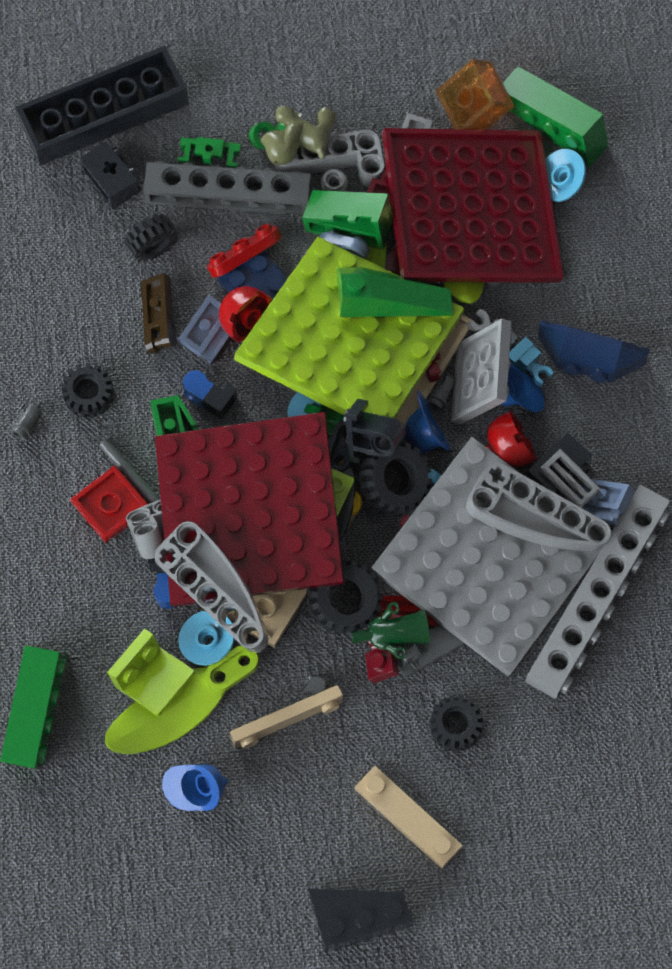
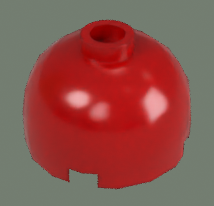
M242 286L232 290L224 297L220 305L218 316L221 327L232 339L241 343V341L246 339L272 302L271 297L251 286Z
M512 411L504 413L492 421L486 435L488 445L485 447L512 468L527 466L537 459L529 438H526L524 435L523 427Z

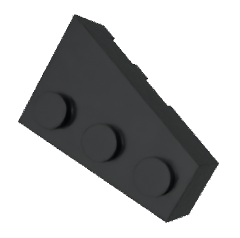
M308 889L309 900L325 953L412 926V918L404 892Z

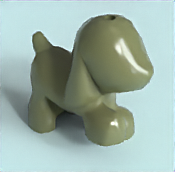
M286 106L278 107L275 118L277 122L286 125L285 129L269 131L261 138V143L265 147L267 157L271 163L285 165L292 162L301 146L317 153L320 159H324L326 155L325 148L328 145L329 135L335 125L336 114L330 109L321 108L317 115L315 126L303 120L302 113L294 112L292 108Z

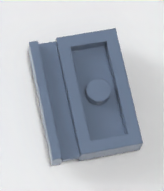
M210 295L205 298L177 340L199 357L202 356L209 364L229 337L219 322L218 314L221 303Z
M591 479L601 490L582 509L604 520L608 525L619 526L620 522L618 519L620 515H624L635 490L629 484ZM582 484V488L589 493L590 490Z

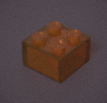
M471 59L435 91L454 129L487 130L514 107L495 67L489 61Z

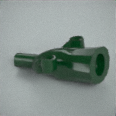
M392 602L387 606L381 617L378 616L371 622L367 630L351 632L352 643L370 641L376 648L380 650L386 649L395 658L403 659L406 657L405 648H397L393 644L430 643L426 612L423 609L416 613L389 619L392 614L399 612V604ZM392 606L396 607L395 611L391 609ZM398 651H402V656L398 655Z

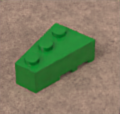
M313 190L302 217L306 232L321 235L323 232L334 231L347 237L357 236L367 242V246L384 249L393 224L389 196L384 193Z
M178 395L150 400L157 436L199 430Z

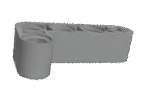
M371 130L329 136L324 159H320L319 156L317 158L308 157L310 154L317 153L301 146L292 162L285 165H275V170L280 172L300 170L309 174L357 166L360 181L366 187L370 186L372 177L381 179L384 170L378 135ZM371 145L372 148L364 149L361 146ZM338 149H343L346 152L338 154L334 151ZM368 169H376L377 172H376V173H368L366 170H368Z
M161 499L135 509L126 516L134 543L144 559L155 558V551L163 543L164 531Z

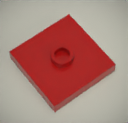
M115 465L70 499L72 505L105 544L128 527L126 516L131 511L148 505Z

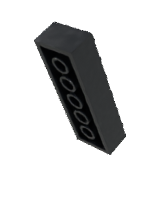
M164 45L16 106L20 125L41 166L188 105L189 102L187 88Z

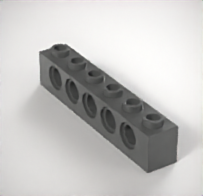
M156 161L154 163L147 162L143 192L145 204L304 215L310 198L311 181L310 174L300 170L280 172L272 168L251 170L244 166L224 168L215 164L196 166L193 163H182L179 165L169 164L165 161ZM171 180L179 181V183L176 185L168 184V182ZM198 182L206 183V185L203 187L195 186V184ZM225 184L234 185L230 189L222 188V186ZM252 186L261 187L257 191H252L249 189ZM282 187L288 189L284 193L277 192L276 190Z

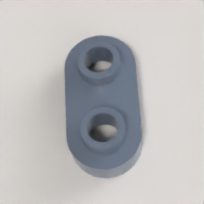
M334 231L323 232L320 235V238L365 260L370 252L367 242L360 237H347Z

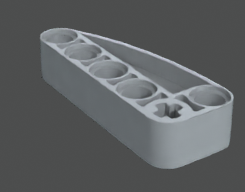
M499 462L488 465L479 476L466 501V510L473 518L512 536L545 546L568 550L595 551L601 548L611 536V529L604 520ZM492 474L497 476L496 483L492 481ZM514 487L521 488L525 492V498L517 497L514 493ZM475 498H483L487 502V508L479 507L475 502ZM539 501L546 502L550 507V512L542 511L539 507ZM565 515L571 516L574 519L575 527L566 524L564 521ZM591 529L599 533L600 541L591 538L589 533Z
M188 521L180 524L155 551L156 563L245 649L254 653L261 652L268 645L269 638L262 615L243 578L222 550L197 524ZM191 531H196L197 538L195 541L189 544L185 543V536ZM169 554L175 557L172 563L166 560ZM197 572L196 581L189 585L185 584L187 574ZM216 591L218 593L217 600L213 604H206L205 598L207 594ZM238 611L237 621L233 624H227L226 616L228 613ZM251 631H259L258 641L254 644H247V635Z

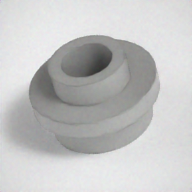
M329 170L321 178V189L323 191L345 192L348 186L347 177L339 170ZM334 181H335V182H337L339 185L333 187V186H330L329 184H330L331 182H334Z

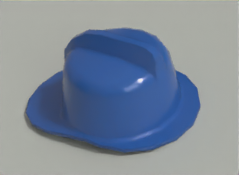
M511 363L507 384L509 394L507 400L500 405L506 407L521 405L531 412H540L545 405L541 388L535 385L529 375Z
M418 390L417 396L420 407L408 418L406 423V435L414 447L421 450L420 454L439 447L449 451L450 445L446 436L435 421L422 392Z
M209 764L177 765L165 772L162 779V789L167 800L180 810L208 811L213 810L218 805L219 799L224 793L225 785L229 780L228 778H223L220 771Z

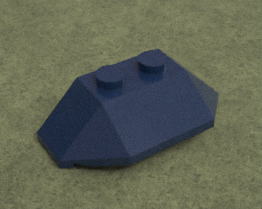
M542 320L539 326L538 337L557 368L563 369L565 373L570 375L582 374L589 376L596 382H613L644 366L650 349L638 347L631 343L568 326L551 324Z

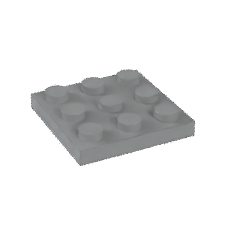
M500 319L461 341L455 359V385L453 388L451 422L461 425L507 400L509 394V387L507 385L508 371L511 365L509 359L512 341L511 321Z

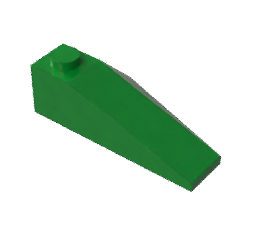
M365 267L337 268L340 317L453 315L451 289L420 281L403 279L400 276Z

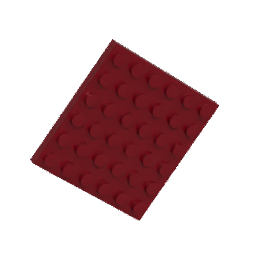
M384 128L382 132L400 274L403 279L420 282L560 283L562 281L563 271L541 131Z
M325 412L155 436L164 540L183 522L188 521L197 524L231 561L243 578L252 596L345 584ZM189 532L185 536V543L194 542L197 538V532ZM169 554L166 560L172 563L175 557ZM197 572L188 573L185 577V584L194 583L197 579ZM168 575L170 605L172 607L198 604ZM216 591L208 593L205 602L216 601L218 593Z

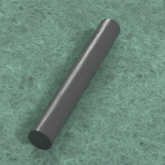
M108 439L100 443L99 447L149 504L160 500L158 495Z

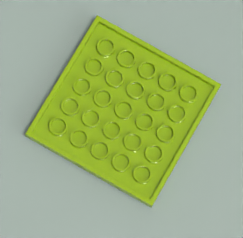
M317 236L238 348L234 360L342 415H345L346 410L350 409L357 399L367 400L369 405L364 412L395 419L462 317L464 307L452 302V316L340 317L337 268L365 267L393 275L396 274Z

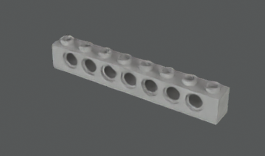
M641 484L638 486L624 515H621L618 520L620 522L619 526L614 527L610 539L602 547L529 671L526 683L554 699H557L560 692L566 694L574 680L569 676L574 668L580 670L588 654L584 653L588 644L594 646L602 630L598 629L602 620L608 622L616 608V606L612 605L616 596L622 598L630 584L626 581L630 572L636 574L643 562V559L640 557L644 548L650 550L657 538V535L653 534L658 525L663 527L671 512L667 510L670 500ZM643 517L648 520L649 525L640 526L636 523L635 519ZM623 541H631L635 544L636 548L628 550L621 543ZM616 564L620 566L622 572L612 573L607 566ZM599 587L604 588L608 592V596L599 597L593 590ZM583 611H588L593 614L594 619L592 621H584L579 614ZM569 635L577 636L580 644L570 645L565 640V637ZM560 659L565 662L566 668L562 670L555 669L551 661Z

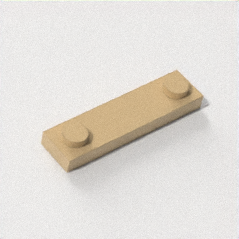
M336 685L230 731L235 749L241 746L243 749L250 748L259 742L258 739L322 711L324 714H328L337 710L340 707L339 704L343 703V695L339 686Z
M376 766L355 786V790L441 869L462 848L460 842Z

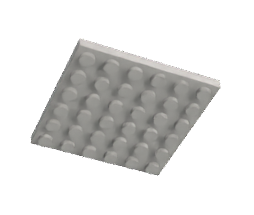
M471 437L374 563L370 571H374L385 583L419 609H424L428 616L505 675L509 676L598 556L602 547L595 551H582L545 546L507 534L468 514L466 501L479 476L489 464L499 462L515 470ZM492 474V481L496 483L497 476ZM514 487L515 495L519 498H525V492L519 487ZM475 498V502L479 507L487 508V502L483 498ZM539 501L540 509L544 512H550L549 505L544 501ZM565 515L564 521L566 524L575 527L574 519L571 516ZM591 529L589 531L591 538L600 541L599 533Z

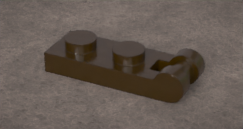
M162 273L141 281L144 343L146 350L150 354L159 352L162 347L168 349L177 344V338L173 332L170 276ZM160 331L161 336L157 337V332Z

